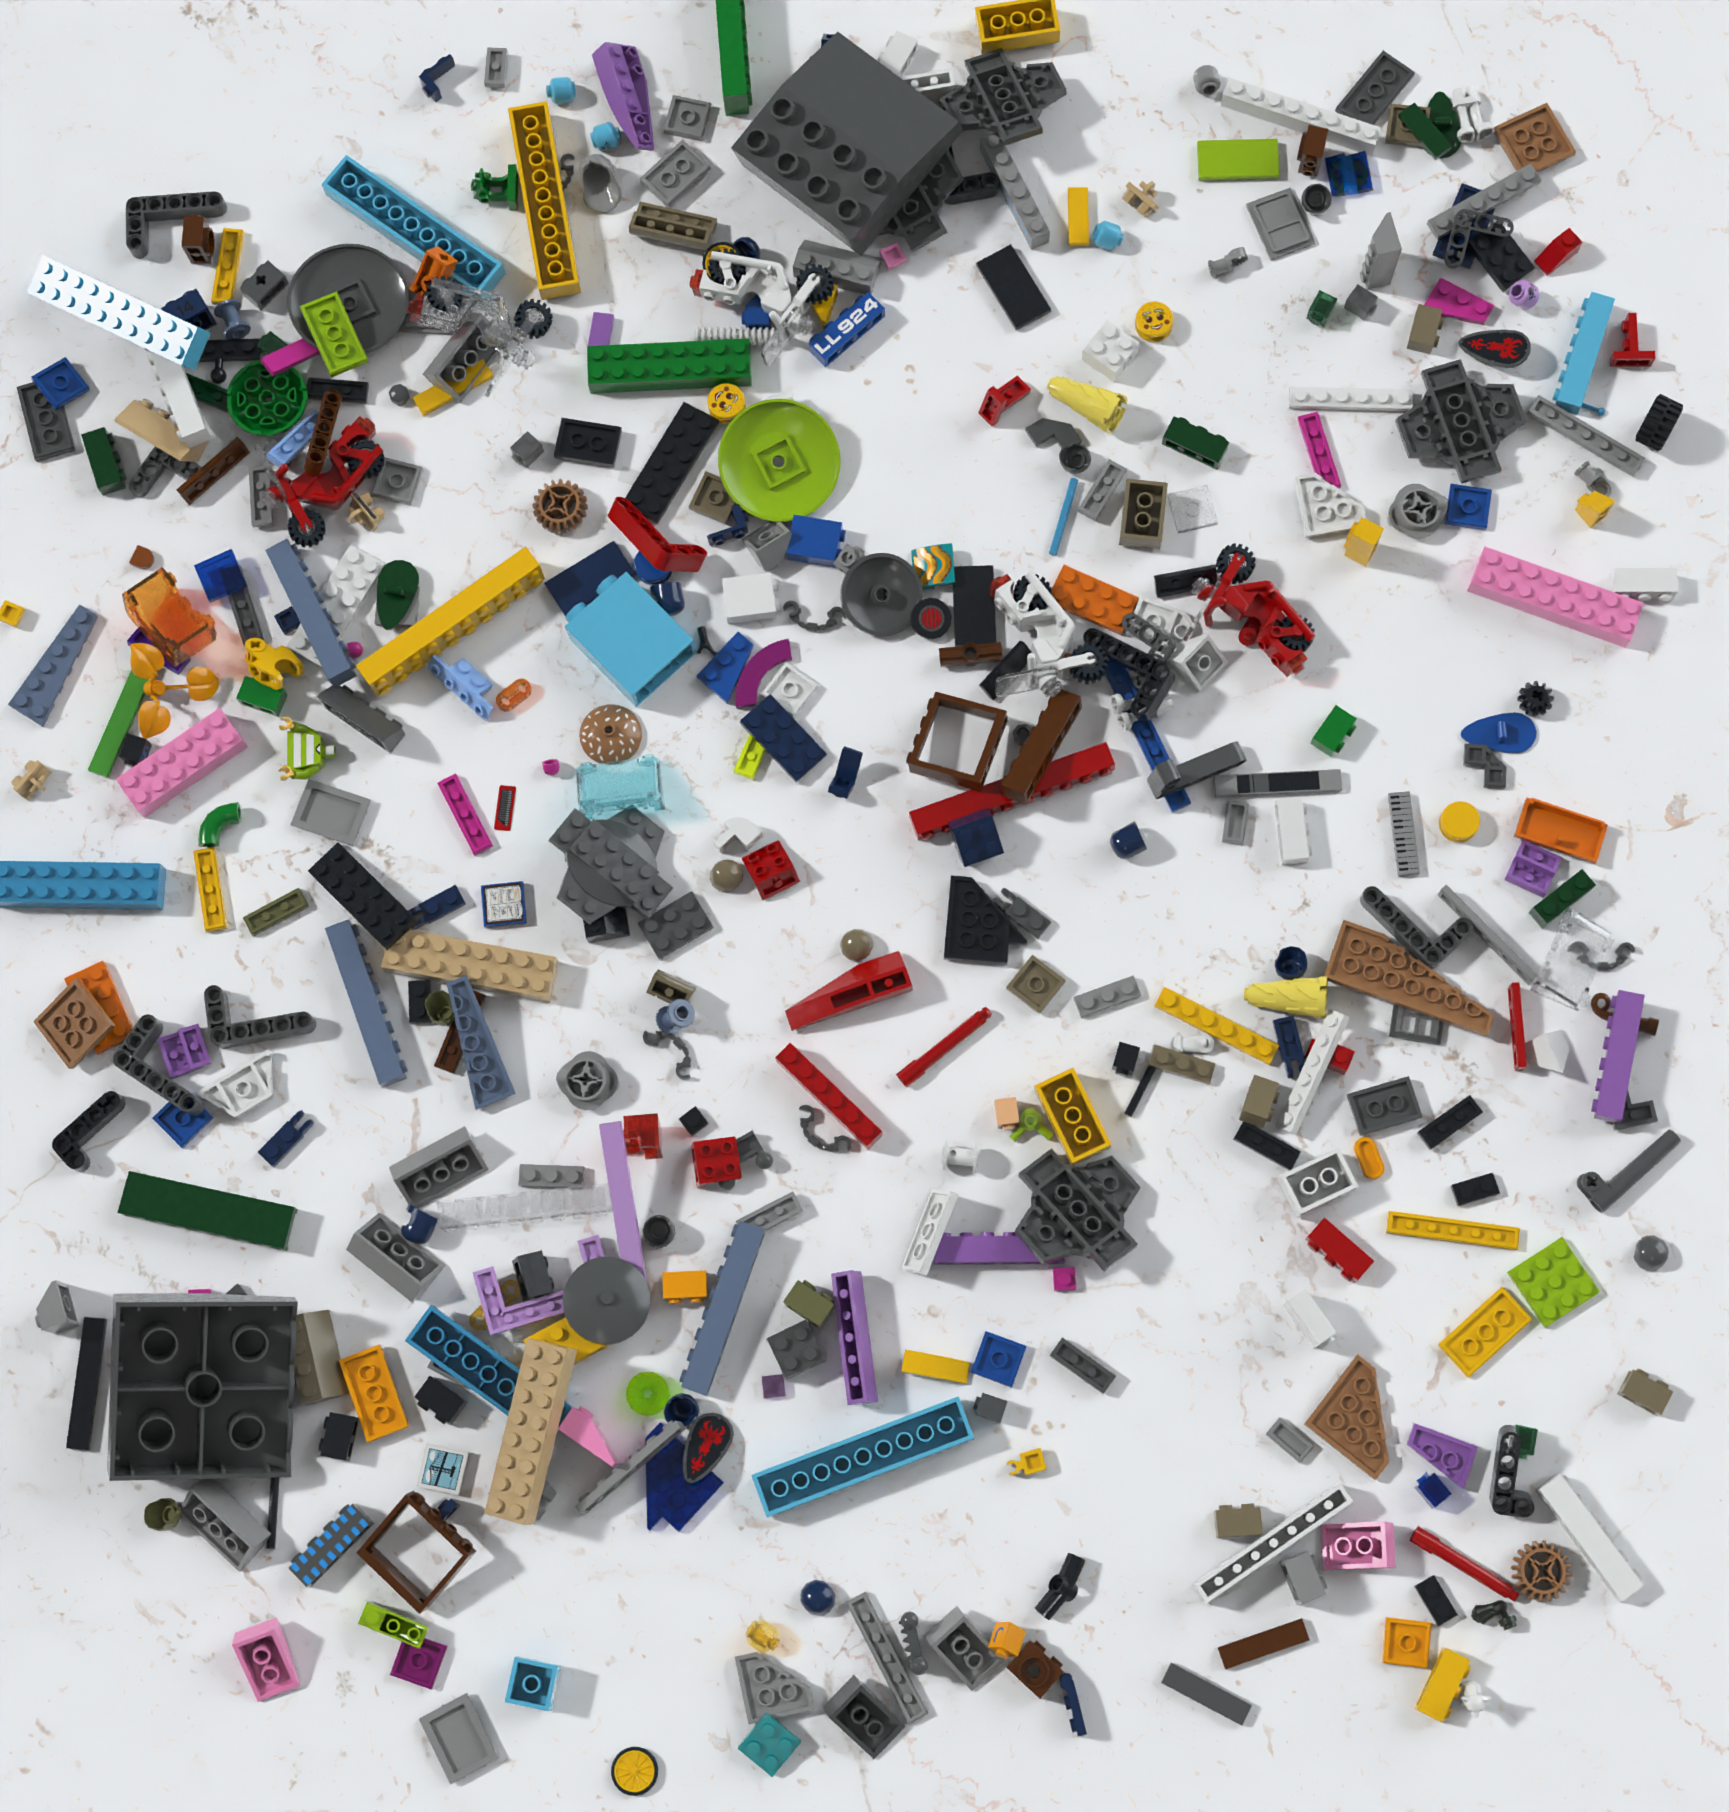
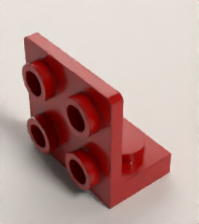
M779 840L742 857V861L752 877L762 900L800 882L796 870Z
M735 1136L692 1143L691 1151L697 1188L706 1187L709 1183L739 1180L742 1178Z

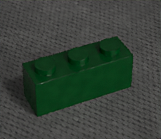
M1174 416L1163 436L1162 445L1217 470L1228 450L1229 441L1221 435L1209 433L1202 426L1190 424L1185 418Z
M105 427L81 434L95 482L101 494L104 496L125 489L124 481L127 480L124 469H120L119 463L122 461L119 452L115 451L113 446L116 444L113 433H109Z
M1581 869L1535 905L1529 914L1543 929L1588 894L1596 884Z

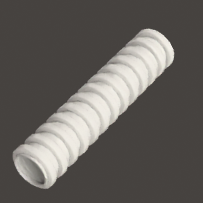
M696 327L694 339L695 341L749 339L753 345L765 343L766 346L769 344L774 346L776 344L775 327H772V329L768 327L762 329V327H759V329H756V327H753V329L746 327V329H743V327H740V329H737V327H734V329H731V327L727 329L721 327V329H718V327H715V329H712V327L708 329L702 327V329H699V327Z

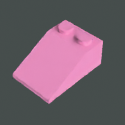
M581 1406L579 1409L572 1407L558 1430L614 1468L619 1464L596 1421L591 1419L593 1414Z
M1381 1521L1321 1525L1323 1570L1396 1569L1393 1523Z
M277 1617L235 1633L232 1647L258 1702L300 1686L286 1637Z

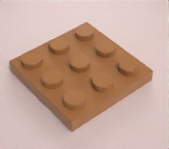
M1548 103L1542 104L1494 127V134L1516 171L1531 163L1538 173L1574 156L1576 153Z
M74 979L33 1021L69 1069H74L115 1027V1024L80 979Z

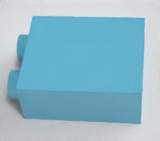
M625 572L618 579L614 575L604 579L596 590L599 596L588 606L584 602L575 605L566 616L568 624L565 625V629L569 639L637 707L690 660L697 651L694 640Z

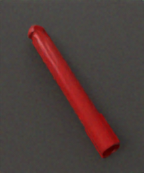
M983 1007L980 1012L974 1013L920 1058L914 1059L899 1071L896 1076L906 1088L924 1075L929 1067L987 1022L986 1019L992 1016L991 1011L987 1007Z
M1417 1526L1409 1539L1410 1542L1430 1554L1433 1553L1504 1598L1508 1597L1514 1602L1517 1600L1520 1593L1513 1589L1512 1585L1442 1543L1438 1537L1420 1526Z

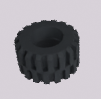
M1659 394L1638 430L1635 441L1656 451L1661 450L1683 411V404Z

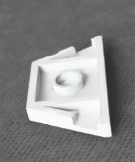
M267 1049L199 1090L197 1094L236 1119L273 1097L272 1055L270 1050Z

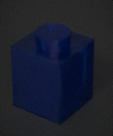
M1427 1472L1416 1480L1418 1485L1414 1487L1431 1509L1436 1508L1452 1494L1435 1473L1430 1475Z

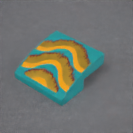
M952 543L911 550L912 567L920 578L923 590L935 589L934 586L955 585Z

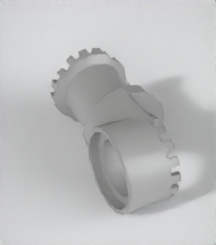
M1235 248L1219 260H1208L1211 276L1216 278L1217 275L1225 272L1232 273V266H1239V263L1242 264V262L1245 263L1248 260L1245 248Z
M1589 461L1584 462L1581 465L1582 468L1579 467L1575 471V476H1579L1587 484L1586 487L1591 493L1596 491L1598 487H1604L1607 490L1605 496L1609 497L1612 491L1610 484L1600 473L1597 474L1590 467Z

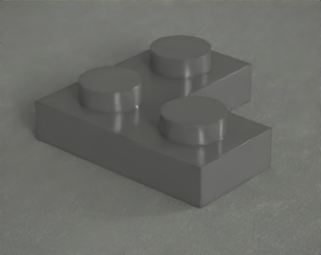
M1627 1091L1622 1121L1620 1124L1612 1122L1613 1129L1620 1130L1658 1122L1653 1100L1631 1104L1629 1092Z

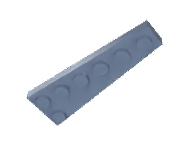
M79 604L8 703L11 708L44 727L55 705L54 702L58 694L61 693L64 687L63 684L67 676L70 675L72 666L76 658L79 657L83 645L98 619L95 613Z
M466 975L448 982L447 988L474 1106L477 1110L516 1093L468 976Z

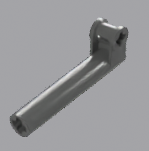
M1669 1129L1607 1183L1596 1172H1587L1578 1177L1577 1187L1598 1212L1604 1213L1670 1153L1681 1140L1674 1131ZM1589 1178L1592 1180L1590 1183L1591 1186H1587L1586 1184Z

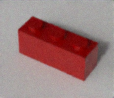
M1325 1217L1305 1239L1308 1241L1307 1246L1315 1253L1319 1251L1324 1255L1323 1259L1331 1267L1336 1266L1342 1271L1340 1275L1348 1282H1357L1374 1263L1371 1257Z

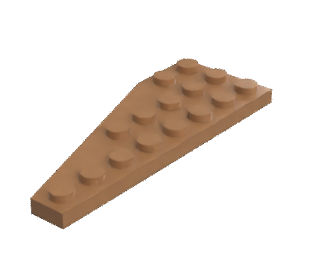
M1343 920L1324 976L1328 977L1327 980L1329 982L1484 1037L1488 1036L1494 1018L1492 1013L1476 1001L1470 1000L1457 987L1451 986L1442 976L1419 959L1413 958L1404 948L1390 941V938L1385 934Z

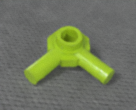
M1026 1108L1019 1116L1020 1125L1009 1137L1016 1142L1026 1130L1036 1129L1049 1140L1053 1133L1042 1124L1039 1112L1034 1108Z

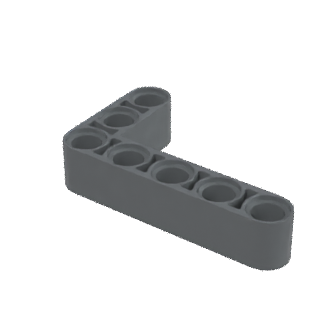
M216 191L132 197L126 202V245L133 257L142 259L149 252V222L184 219V216H191L193 214L204 216V218L220 217L227 212V204L223 196Z
M1235 741L1176 766L1172 759L1166 760L1154 768L1147 782L1155 799H1160L1211 778L1214 775L1235 768L1246 762L1247 759L1239 742Z
M1367 887L1360 897L1361 905L1410 954L1431 969L1438 967L1473 931L1471 920L1462 917L1457 919L1433 942L1377 887ZM1366 894H1373L1376 897V901L1369 902L1366 899ZM1381 909H1388L1391 912V916H1383ZM1401 923L1405 925L1407 930L1400 932L1396 924ZM1457 925L1465 926L1467 933H1460ZM1412 939H1419L1422 946L1415 947L1412 944ZM1442 940H1450L1452 947H1445L1442 944ZM1427 954H1434L1437 957V962L1429 961Z
M217 985L208 986L204 991L209 1038L219 1048L225 1049L312 1033L316 1028V1020L305 1011L231 1024L227 993ZM215 992H220L219 999L212 1001V995ZM222 1012V1019L214 1021L215 1015ZM309 1018V1024L306 1027H301V1021ZM283 1022H288V1028L280 1031V1025ZM267 1025L266 1033L259 1035L260 1027ZM246 1029V1035L243 1038H238V1032ZM220 1033H225L224 1040L217 1042V1036Z
M143 1015L114 1054V1065L188 1115H200L204 1110V1103L200 1098L143 1061L157 1041V1038L162 1034L164 1027L162 1022L153 1015ZM154 1022L153 1027L148 1030L149 1024ZM141 1040V1044L135 1048L136 1042ZM129 1057L128 1063L123 1065L124 1059ZM145 1068L144 1074L139 1076V1072ZM162 1079L161 1084L155 1087L156 1082ZM178 1090L177 1096L172 1098V1093ZM195 1101L194 1106L188 1109L189 1103Z

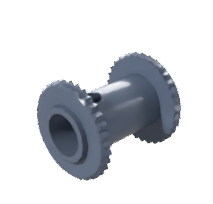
M235 299L225 300L214 309L215 316L223 318L227 326L224 337L228 340L241 339L248 335L251 330L249 323L241 321L238 314L241 303Z
M675 999L669 1006L661 1007L658 1013H656L658 1028L663 1033L669 1035L678 1033L682 1027L691 1025L695 1018L693 1006L685 999Z

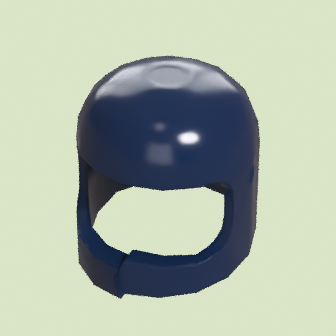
M666 582L650 587L651 595L656 596L657 603L669 616L677 615L683 611L685 601L681 583Z
M1135 821L1111 835V847L1120 859H1129L1147 850Z
M408 1204L406 1210L411 1213V1218L407 1225H402V1236L412 1243L425 1244L432 1237L438 1219Z

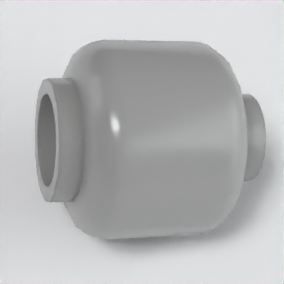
M1203 65L1196 69L1193 74L1195 88L1199 94L1210 96L1220 88V77L1218 70L1214 66Z

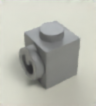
M846 544L833 564L838 570L846 574L856 561L865 557V551L857 545L852 547Z

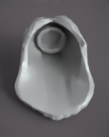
M601 154L588 155L579 166L584 203L590 209L609 213L617 207L621 200V188L615 179L610 160Z

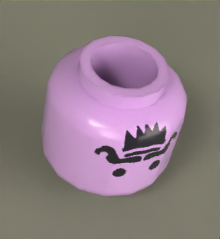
M1527 280L1515 282L1509 291L1511 303L1521 309H1530L1535 306L1540 296L1538 287Z

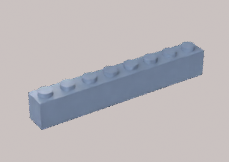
M286 538L266 549L265 551L327 679L336 688L356 677L357 675L354 671L356 665L351 656L347 657L346 655L348 648L343 640H339L340 632L335 624H331L330 619H332L329 610L327 607L323 608L322 606L324 599L319 591H315L314 587L317 585L312 576L307 575L306 571L309 569L305 561L299 559L298 556L301 552L295 543L292 545Z
M348 919L326 927L325 930L379 1085L386 1087L407 1079L405 1072H408L405 1061L400 1060L398 1055L401 1049L398 1041H394L391 1033H394L391 1021H387L384 1015L387 1013L384 1002H380L378 994L381 992L377 982H373L371 978L374 972L370 962L366 963L364 958L367 952L364 944H360L357 938L360 936L357 925H353Z
M740 1221L738 1225H734L731 1237H734L732 1244L727 1245L723 1256L726 1258L724 1266L720 1265L716 1278H719L718 1284L711 1289L709 1299H712L709 1308L705 1307L701 1318L704 1320L702 1328L698 1327L694 1340L697 1341L694 1349H690L687 1361H689L687 1370L683 1369L679 1382H682V1388L708 1396L766 1232L765 1229Z

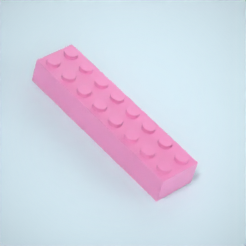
M1485 546L1480 554L1467 589L1470 593L1624 648L1632 638L1644 604L1643 602Z

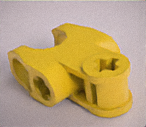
M250 638L245 642V662L249 665L248 669L251 676L261 684L279 690L283 687L284 679L281 673H288L294 677H300L304 674L303 663L287 647L280 645L274 649L260 638Z

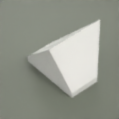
M1562 1030L1548 1032L1525 1042L1526 1059L1529 1065L1563 1073L1570 1049Z

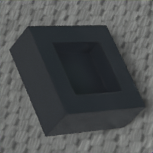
M696 1106L679 1118V1121L692 1137L709 1124Z

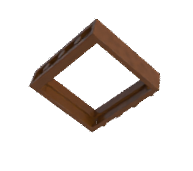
M935 691L934 697L928 701L927 715L921 719L920 733L914 737V749L907 756L906 763H908L910 773L981 792L1008 721L1007 711ZM939 706L994 720L974 775L919 760Z
M411 1491L405 1494L357 1551V1554L409 1605L421 1614L432 1605L477 1551L468 1539L461 1537L457 1533L454 1525L447 1523L437 1509L430 1507L425 1502V1498L420 1493ZM409 1505L463 1555L428 1597L375 1547Z

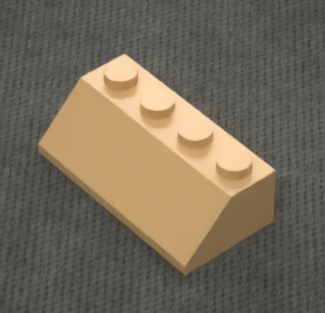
M147 399L133 400L115 418L114 421L179 461L199 462L209 442L207 441L188 449L186 443H181L176 431L179 428L174 426L170 417L171 414L166 410H158L153 407L154 403Z

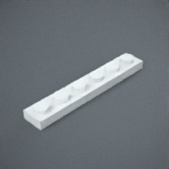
M1289 387V409L1407 412L1413 407V389Z
M1329 1009L1276 1127L1294 1135L1297 1134L1350 1017Z

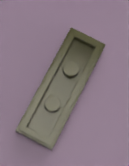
M298 887L244 916L243 919L251 935L254 937L307 909L309 905Z

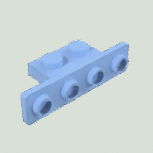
M433 655L428 665L430 672L441 680L448 689L453 691L478 716L487 721L491 716L493 706L482 695L490 691L493 684L464 658L449 667L437 655Z

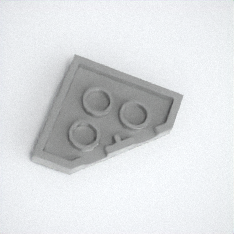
M753 1652L735 1657L748 1724L758 1723L766 1712L774 1718H779L815 1709L810 1686L760 1653Z

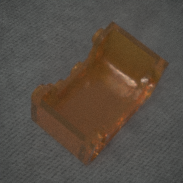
M162 567L122 593L125 611L131 621L159 649L173 667H177L214 642L217 632L214 628V619L209 614L205 615L198 610L194 611L190 601L185 596L182 597L179 594L175 585L177 582L175 576L171 572L167 573Z

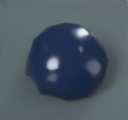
M741 237L733 243L739 249L742 256L760 259V248L756 241L750 237Z
M1289 946L1280 950L1279 956L1275 960L1278 976L1285 980L1298 979L1307 970V957L1302 949Z
M676 1394L665 1406V1420L667 1422L680 1421L685 1427L693 1424L699 1415L698 1402L689 1394Z
M810 1581L801 1590L800 1601L803 1607L812 1615L823 1616L829 1613L835 1605V1593L824 1581Z

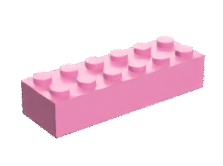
M219 708L116 778V781L136 810L145 818L248 746L225 713Z

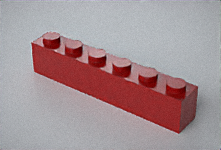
M791 1043L775 1057L776 1062L867 1150L883 1136L882 1130Z

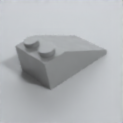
M958 1606L924 1635L934 1651L971 1691L1005 1661L1003 1658L996 1656L995 1651L988 1648L989 1641Z

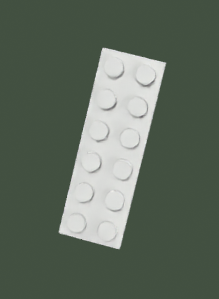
M349 545L320 592L324 599L322 606L323 608L327 607L332 616V619H330L331 624H335L340 632L339 640H341L377 582L382 568L386 565L384 562L352 545ZM300 624L286 647L296 655L322 668Z

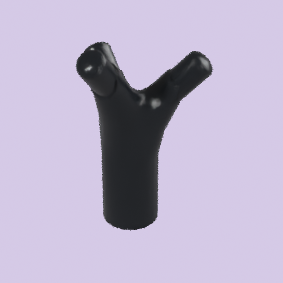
M705 626L698 627L700 645L697 653L701 654V651L705 648L715 656L717 652L714 651L708 640Z

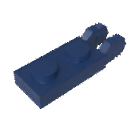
M454 885L418 904L419 906L408 910L413 916L421 912L425 916L418 919L412 930L418 929L427 923L431 924L466 905L457 886Z
M1294 1015L1272 1021L1282 1063L1284 1062L1288 1079L1293 1078L1294 1074L1290 1061L1297 1060L1299 1073L1304 1066V1053Z
M302 1110L298 1111L289 1122L287 1121L258 1151L272 1167H275L304 1138L303 1135L313 1126L314 1122L310 1119L299 1130L294 1127L305 1114Z
M1064 1672L1059 1679L1061 1688L1067 1691V1696H1064L1066 1709H1071L1073 1718L1069 1719L1072 1733L1077 1732V1736L1086 1735L1087 1732L1074 1680H1072L1073 1677L1070 1673Z

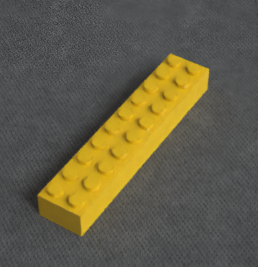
M544 101L508 108L541 299L545 300L581 293L548 103Z
M525 546L356 665V668L377 697L387 694L396 683L404 682L409 674L421 670L433 655L439 657L443 650L455 646L460 638L472 634L477 626L489 622L494 614L506 610L511 602L520 600L531 588L540 586L545 577L539 563Z

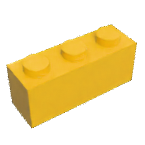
M1361 517L1358 523H1353L1349 531L1347 541L1343 546L1346 548L1344 556L1366 567L1376 550L1384 528Z
M1442 1647L1414 1709L1442 1723L1444 1719L1447 1720L1452 1711L1450 1704L1453 1698L1457 1699L1461 1692L1460 1682L1462 1678L1466 1679L1470 1672V1660Z

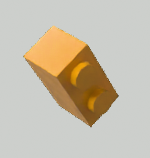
M706 1270L662 1272L663 1299L665 1301L669 1300V1304H681L682 1300H690V1303H703V1299H708V1273Z

